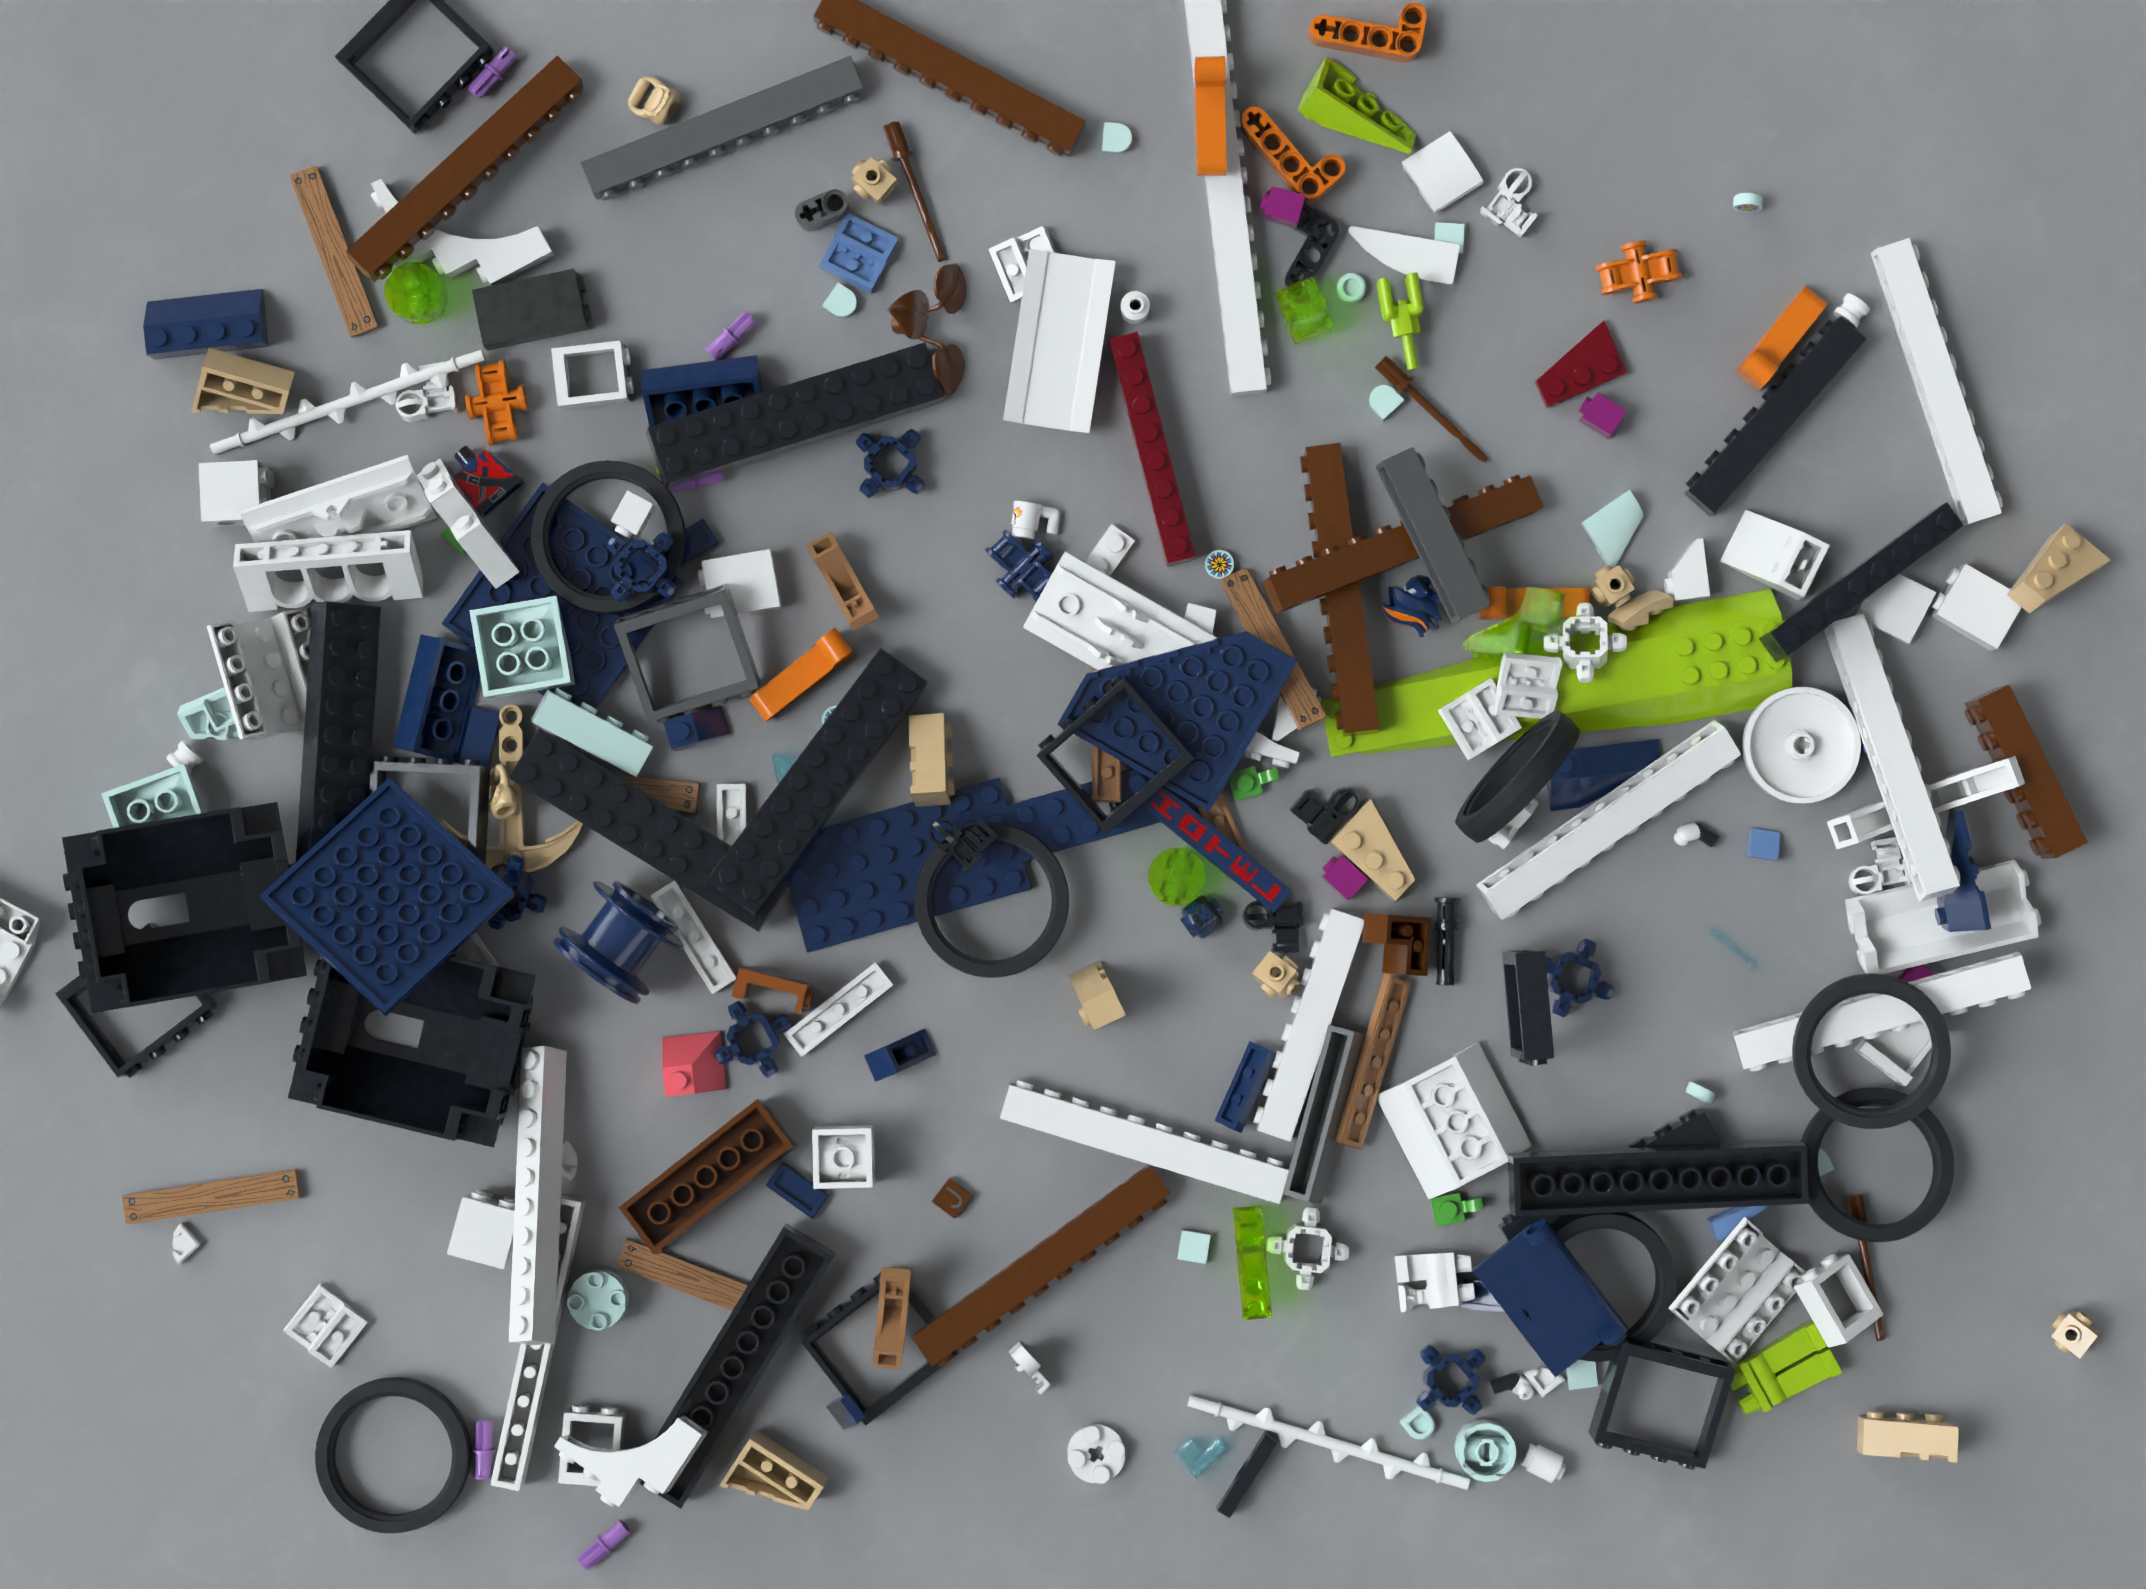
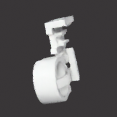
M1522 168L1511 169L1505 174L1502 182L1497 187L1500 192L1487 208L1482 206L1480 209L1481 215L1485 218L1489 217L1496 226H1500L1503 223L1500 218L1504 220L1505 223L1503 225L1519 237L1524 234L1538 216L1536 213H1525L1520 209L1522 205L1520 203L1518 205V202L1529 192L1532 186L1530 174ZM1513 174H1520L1508 189L1506 185L1508 177ZM1525 178L1527 181L1525 191L1520 194L1513 193ZM1527 217H1529L1523 224L1522 229H1520L1519 227L1521 226V224L1525 221Z
M443 362L420 365L419 370H423ZM448 373L445 387L439 388L431 380H427L426 386H423L421 390L402 392L398 396L395 405L400 417L407 422L428 419V413L452 410L454 414L458 412V406L455 401L456 393L449 384ZM421 405L420 409L413 414H405L401 411L403 406Z
M1896 837L1870 842L1872 850H1876L1878 859L1874 861L1875 864L1878 863V866L1858 867L1849 876V886L1858 895L1882 891V886L1901 882H1905V885H1910L1912 882L1904 859L1900 860L1899 863L1901 854ZM1891 844V846L1877 848V846ZM1859 871H1867L1872 874V876L1854 879L1855 874ZM1874 881L1873 887L1868 891H1862L1856 887L1857 884Z
M1018 1342L1009 1351L1017 1362L1015 1369L1018 1372L1025 1370L1032 1379L1037 1377L1035 1382L1039 1385L1035 1389L1041 1395L1051 1384L1038 1371L1041 1365Z

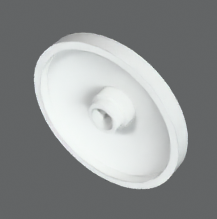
M1795 687L1776 692L1756 707L1746 724L1742 749L1747 770L1761 789L1779 800L1805 804L1827 799L1847 784L1859 762L1861 740L1853 715L1839 699L1816 688Z

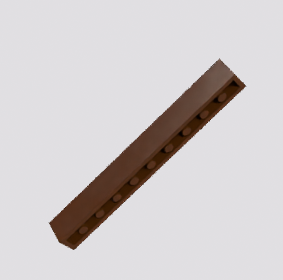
M821 0L813 15L815 23L818 24L817 28L823 33L830 36L835 33L843 37L842 41L846 45L854 49H858L860 46L868 50V55L874 60L883 63L885 59L894 64L893 68L897 72L905 76L911 73L919 77V82L927 88L934 90L935 86L945 91L944 95L956 103L962 100L970 104V109L981 116H985L986 113L996 118L995 122L1001 127L1008 130L1013 127L1022 132L1021 136L1032 143H1036L1037 140L1047 145L1046 149L1056 156L1062 157L1064 154L1070 157L1086 127V121L858 0Z
M557 55L346 250L349 260L373 283L378 279H385L392 272V266L399 259L405 260L414 251L413 246L421 239L423 241L428 239L434 233L435 226L442 219L446 221L454 215L457 210L456 206L463 200H470L477 193V187L483 181L488 182L493 179L499 171L498 168L505 161L510 162L519 154V148L525 142L530 143L534 141L540 134V129L547 122H554L560 116L561 109L566 104H573L580 98L583 90L582 79Z
M1340 443L1305 447L1304 456H1300L1301 472L1307 473L1308 484H1304L1305 501H1311L1312 512L1307 513L1309 530H1315L1316 541H1311L1314 559L1323 556L1322 551L1332 546L1338 545L1339 549L1349 546L1348 541L1353 539ZM1358 582L1327 594L1324 598H1319L1321 616L1326 615L1328 626L1323 627L1325 644H1330L1332 655H1327L1329 673L1334 672L1336 684H1331L1333 702L1338 701L1340 711L1335 713L1337 730H1342L1343 737L1378 733L1380 729L1360 583Z
M1518 474L1504 480V486L1495 489L1494 484L1478 490V496L1469 499L1467 494L1452 500L1453 505L1447 507L1451 515L1450 523L1454 531H1457L1463 541L1532 515L1544 508L1531 475L1521 479ZM1400 521L1401 526L1391 529L1390 525H1386L1375 530V536L1367 539H1365L1364 535L1355 537L1348 541L1349 546L1339 549L1338 545L1322 551L1323 556L1313 559L1309 555L1295 562L1296 566L1288 570L1285 565L1269 572L1270 577L1263 581V585L1275 613L1279 614L1419 559V555L1402 521Z
M1146 1165L918 1330L911 1338L932 1367L935 1364H938L939 1367L945 1365L954 1358L952 1355L953 1351L960 1346L965 1350L978 1340L975 1335L984 1329L990 1332L1002 1323L999 1319L1008 1311L1011 1315L1018 1312L1026 1305L1023 1302L1032 1294L1035 1298L1040 1296L1050 1288L1047 1285L1048 1282L1055 1277L1060 1281L1073 1271L1071 1268L1073 1264L1079 1260L1085 1263L1097 1254L1095 1248L1103 1242L1106 1246L1113 1243L1120 1237L1118 1232L1127 1225L1130 1229L1144 1220L1143 1213L1150 1208L1153 1212L1160 1209L1168 1202L1165 1197L1171 1193L1152 1166Z

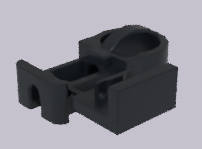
M1342 787L1336 789L1325 804L1320 802L1319 805L1311 799L1313 795L1305 790L1289 810L1307 824V830L1310 834L1326 845L1329 843L1326 838L1341 820L1346 823L1359 808L1358 796L1349 788ZM1347 792L1334 807L1333 804L1336 796ZM1353 795L1355 799L1353 809L1347 813H1340V809ZM1307 798H1309L1305 805L1299 810L1298 808L1303 804V802Z
M980 817L974 822L976 826L970 832L966 830L962 838L960 836L963 833L952 820L948 818L934 820L929 826V838L943 852L948 849L965 867L963 872L970 871L983 857L982 853L979 855L976 853L980 849L984 851L998 837ZM938 822L949 823L953 827L954 837L952 838ZM978 825H980L988 833L989 836H987ZM933 827L948 843L943 844L935 840L932 832Z
M1252 901L1245 907L1242 919L1249 929L1255 931L1272 929L1274 924L1272 934H1276V943L1272 944V953H1297L1299 951L1298 928L1303 925V917L1301 916L1303 911L1302 902L1298 901L1296 906H1279L1275 913H1272L1258 901ZM1259 905L1267 913L1247 914L1249 907ZM1267 919V922L1259 926L1254 925L1249 921ZM1277 944H1292V947H1278Z

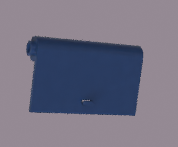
M1545 1218L1538 1219L1472 1269L1554 1377L1561 1374L1599 1343L1617 1345L1626 1337L1627 1325Z

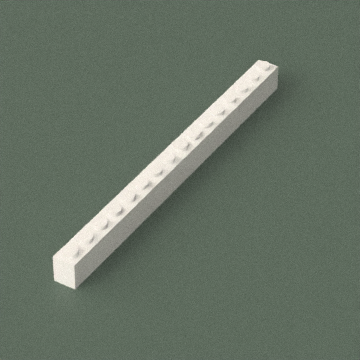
M1184 0L1194 88L1195 57L1225 56L1227 174L1226 176H1205L1230 394L1231 397L1260 394L1266 392V385H1271L1270 368H1264L1263 356H1268L1266 339H1261L1260 328L1264 327L1263 310L1257 311L1256 299H1261L1259 281L1254 282L1253 271L1258 270L1256 253H1251L1249 243L1254 242L1253 225H1247L1246 213H1251L1249 195L1244 196L1243 185L1247 184L1246 167H1240L1239 156H1244L1243 139H1237L1236 128L1241 127L1239 110H1234L1233 99H1237L1236 81L1230 82L1229 71L1234 70L1233 54L1227 53L1226 42H1231L1229 24L1224 25L1223 14L1227 13L1226 0Z

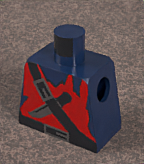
M466 445L454 455L455 459L463 467L455 475V478L481 518L486 517L524 484L522 479L486 450L476 456Z

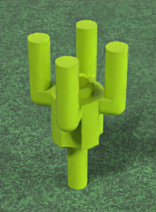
M1418 272L1406 274L1405 284L1408 299L1393 302L1389 278L1378 279V283H1376L1382 319L1384 322H1390L1393 338H1402L1407 371L1419 369L1413 335L1421 333L1419 316H1421L1424 310Z

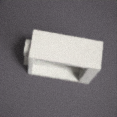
M621 340L551 348L557 405L561 410L630 402V394H634V384L632 376L627 377L626 365H631L629 348H624ZM614 351L619 392L572 397L567 357Z
M1834 1253L1823 1258L1820 1261L1822 1266L1804 1272L1801 1275L1803 1280L1793 1286L1828 1348L1849 1342L1884 1315L1849 1254L1837 1257ZM1834 1273L1857 1310L1856 1313L1842 1323L1820 1286V1283Z
M572 1405V1409H567L564 1412L562 1436H572L573 1421L614 1424L612 1450H623L626 1413H618L619 1409L614 1407H602L601 1411H589L590 1406ZM560 1457L558 1483L598 1486L602 1481L600 1479L597 1481L591 1479L583 1473V1469L569 1468V1462Z

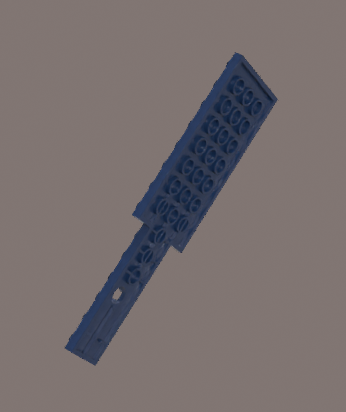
M1135 769L1121 773V801L1124 802L1123 800H1126L1150 778ZM1000 778L955 790V795L950 796L951 805L916 807L915 803L911 802L823 827L787 874L786 880L790 882L788 886L806 951L809 953L917 922L914 905L916 883L924 862L937 846L929 838L928 831L931 823L938 818L952 820L959 830L976 825L974 822L979 817L985 823H1000L1018 827L1036 836L1053 853L1157 824L1160 821L1143 807L1139 806L1109 833L1105 834L1066 789L1007 805ZM1092 781L1081 784L1080 786L1092 798ZM1168 789L1188 806L1187 799ZM1109 803L1111 813L1117 807H1113V803ZM938 822L949 835L954 833L953 827L949 823ZM933 827L932 832L935 840L942 842L945 838ZM993 841L984 851L980 849L976 853L977 855L982 853V859L970 871L963 872L965 867L953 855L944 864L935 881L932 895L934 916L1031 890L1023 861L1034 859L1033 856L1013 844Z

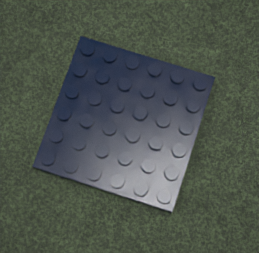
M542 482L499 542L514 561L519 573L495 589L483 572L479 570L444 619L442 625L475 647L469 610L557 596L575 679V685L558 687V689L572 696L571 702L579 706L582 702H585L597 709L628 665L614 628L616 618L673 601L685 585V582L675 576L672 582L676 585L677 591L671 598H666L660 594L650 603L638 609L620 614L587 612L561 599L542 578L531 546L533 517L542 496L549 488V486ZM567 499L559 506L551 526L550 547L554 561L561 574L576 588L593 595L612 596V588L617 582L620 584L622 579L615 574L614 562L618 559L619 555L615 556L608 550L607 543L613 536L621 537ZM637 551L625 565L626 567L623 571L637 583L643 585L653 576L660 564L641 551ZM656 624L628 632L635 653ZM552 688V689H548V690H550V691H552V692H555L556 688ZM547 689L537 692L544 696Z
M389 777L260 895V899L379 1011L387 1016L515 896V893Z

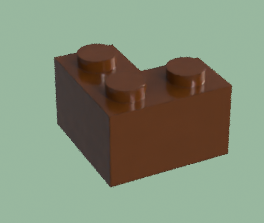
M1364 913L1362 942L1384 944L1382 973L1427 976L1431 918Z

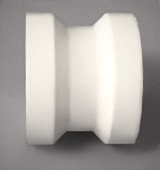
M1847 293L1843 298L1844 303L1833 311V315L1835 318L1841 316L1852 327L1857 329L1860 325L1859 320L1862 316H1866L1869 313L1870 308L1858 297Z
M183 740L178 744L176 752L170 753L166 757L174 767L186 764L190 775L192 768L196 764H201L204 760L192 746Z

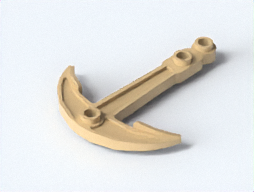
M512 704L504 706L499 713L500 722L503 724L499 730V760L506 767L508 776L524 753V730L520 727L524 720V713L520 707ZM511 711H515L518 716L514 722H510L507 718ZM511 740H515L518 744L515 751L508 749V743ZM509 779L512 788L517 794L518 807L510 817L500 819L499 846H486V866L491 870L493 866L501 863L507 865L509 858L516 855L524 859L525 866L523 871L532 873L548 867L564 855L575 842L583 824L576 820L563 832L545 839L546 844L527 847L524 838L522 786ZM446 820L440 822L466 848L468 847L467 835L455 829Z

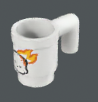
M1014 501L1011 521L1013 537L1034 540L1035 532L1038 531L1040 517L1048 518L1047 534H1058L1061 514L1057 508L1030 502Z

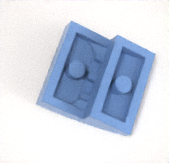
M847 212L834 234L833 241L820 262L819 268L871 294L899 238Z

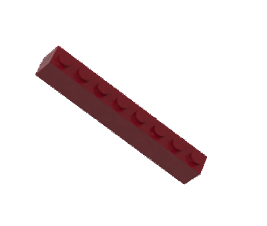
M1138 331L1110 338L1109 346L1166 566L1195 560L1196 556Z

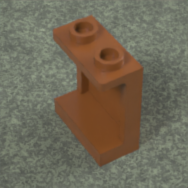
M743 967L738 969L732 997L747 999L751 984H756L796 994L798 1000L795 1013L801 1014L804 1013L805 1009L811 1008L815 992L810 991L811 984Z

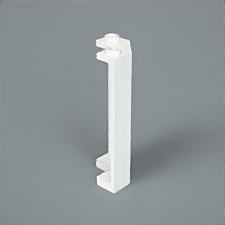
M2015 860L1978 868L1979 874L1975 882L1979 890L1985 893L1991 929L1948 932L1943 929L1941 925L1937 924L1935 918V908H1938L1937 897L1919 902L1913 884L1846 899L1848 926L1851 935L1855 934V940L1858 944L1856 953L1866 974H1885L2039 937L2038 925H2041V916L2038 909L2033 908L2026 898V886H2029L2026 870H2021Z

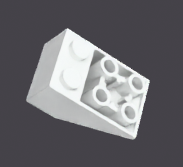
M1745 510L1720 562L1799 600L1805 597L1830 545L1802 531Z

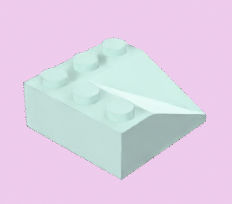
M557 596L469 610L483 696L485 698L493 699L575 685L570 651Z
M186 764L101 793L113 828L207 812Z

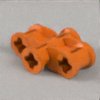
M1646 241L1622 245L1621 251L1625 252L1626 259L1595 266L1596 271L1600 273L1603 287L1600 290L1601 295H1611L1633 289V304L1657 299L1658 295L1654 292L1652 285L1674 282L1683 278V274L1679 272L1676 259L1678 250L1670 249L1646 255Z
M500 359L498 363L475 364V374L480 395H465L469 419L474 420L476 416L483 415L485 434L489 446H494L495 442L511 439L513 442H517L519 437L513 410H528L524 386L519 385L518 389L510 390L508 370L504 359Z

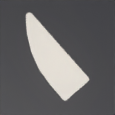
M1351 226L1348 229L1351 236L1367 252L1383 264L1403 274L1418 272L1420 279L1453 284L1460 248L1458 244Z

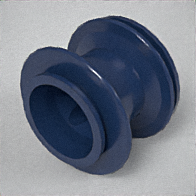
M594 881V888L607 902L583 934H578L566 927H559V933L563 938L556 937L553 943L566 958L602 986L631 1003L639 1004L641 998L638 994L647 996L650 992L648 987L638 978L637 973L661 941L675 949H684L681 940L671 932V930L676 932L679 926L661 909L625 884L614 881L612 886L615 889L602 882Z

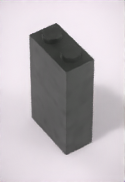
M569 269L472 289L483 347L488 351L589 330L588 321H592V314L589 304H584L582 293L587 292L583 275L578 276L575 269Z

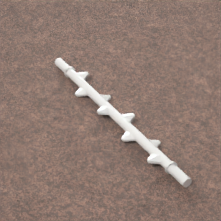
M480 349L457 358L451 357V360L420 371H416L408 363H404L401 367L400 378L369 389L354 381L351 383L349 396L317 407L306 398L300 400L299 412L297 414L266 425L257 418L252 417L249 419L248 431L243 433L237 432L235 436L210 444L211 451L216 455L239 446L244 447L247 443L276 433H280L288 440L294 439L296 426L327 415L338 424L343 423L345 409L381 397L390 405L395 404L398 390L427 380H431L439 388H443L446 384L447 373L458 372L461 368L484 361V352Z
M1190 1395L1188 1399V1407L1215 1414V1417L1222 1416L1227 1418L1229 1430L1235 1431L1245 1423L1278 1433L1280 1444L1283 1448H1287L1295 1439L1331 1449L1334 1462L1337 1463L1341 1462L1346 1456L1352 1455L1382 1464L1385 1476L1390 1480L1402 1470L1435 1480L1436 1483L1442 1482L1465 1490L1469 1487V1478L1443 1471L1442 1468L1430 1467L1428 1454L1424 1452L1414 1461H1409L1379 1452L1376 1439L1370 1438L1362 1446L1326 1436L1323 1422L1317 1421L1306 1430L1274 1420L1270 1407H1265L1256 1415L1223 1405L1221 1402L1216 1403Z

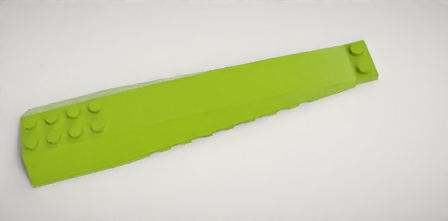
M1765 589L1663 609L1660 614H1649V624L1638 625L1635 630H1621L1618 625L1608 622L1607 635H1612V633L1627 635V649L1621 652L1608 650L1607 663L1600 669H1594V678L1589 683L1579 682L1577 670L1570 669L1563 663V650H1558V653L1547 652L1544 650V640L1375 685L1374 691L1380 728L1378 733L1343 737L1342 730H1337L1335 713L1340 712L1338 701L1333 702L1332 698L1321 700V707L1326 714L1324 725L1330 757L1358 752L1361 754L1458 745L1438 710L1492 678L1497 686L1504 652L1559 657L1563 664L1556 686L1558 698L1554 711L1559 710L1568 716L1578 726L1580 733L1677 724L1754 710L1769 696L1792 688L1790 657L1787 656L1775 662L1759 640L1760 637L1783 621L1782 615L1772 590ZM1575 631V635H1570V650H1575V654H1580V652L1595 654V650H1600V635H1595V631H1590V634H1580V631ZM1515 716L1522 728L1501 741L1519 739L1541 719Z

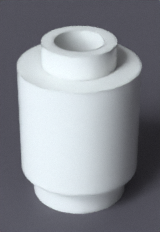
M1132 291L1123 297L1120 309L1123 319L1130 324H1139L1146 320L1149 315L1150 302L1145 294L1139 291ZM1136 302L1141 307L1139 310H1132L1130 304Z
M1529 1444L1520 1465L1526 1467V1471L1550 1483L1554 1479L1560 1480L1566 1469V1464L1562 1463L1564 1456L1539 1444L1537 1446Z

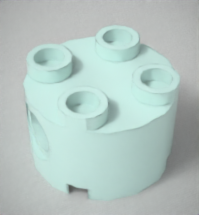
M594 1269L586 1272L573 1283L569 1291L567 1306L570 1314L578 1324L587 1329L599 1331L611 1327L624 1316L629 1307V1289L624 1279L610 1269Z
M1478 1419L1464 1424L1456 1437L1454 1445L1456 1459L1463 1470L1473 1479L1483 1482L1501 1479L1503 1475L1512 1469L1517 1455L1515 1442L1509 1432L1496 1421L1489 1419Z

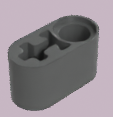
M831 189L799 203L795 210L798 225L805 231H815L843 219L846 213L849 212L847 196L841 190ZM834 198L841 199L844 202L843 207L838 211H831L828 208L830 200ZM820 204H822V207L826 214V216L824 217L822 216L818 206ZM810 210L811 214H814L813 221L808 222L804 218L805 211Z

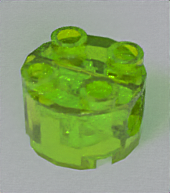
M407 262L397 266L392 271L389 279L387 278L384 285V297L389 308L403 321L413 325H425L444 314L447 304V289L444 281L430 267L419 262Z
M1314 276L1283 287L1275 292L1282 317L1286 320V327L1295 344L1334 330L1329 314L1325 313V309L1328 308L1323 293H1318L1319 288Z
M1171 848L1162 851L1153 859L1148 869V884L1151 892L1159 901L1168 905L1182 906L1193 902L1201 894L1206 884V871L1203 862L1195 853L1184 848Z

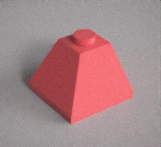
M721 1031L662 1038V1069L665 1097L727 1089L724 1064H719L714 1055L722 1047Z

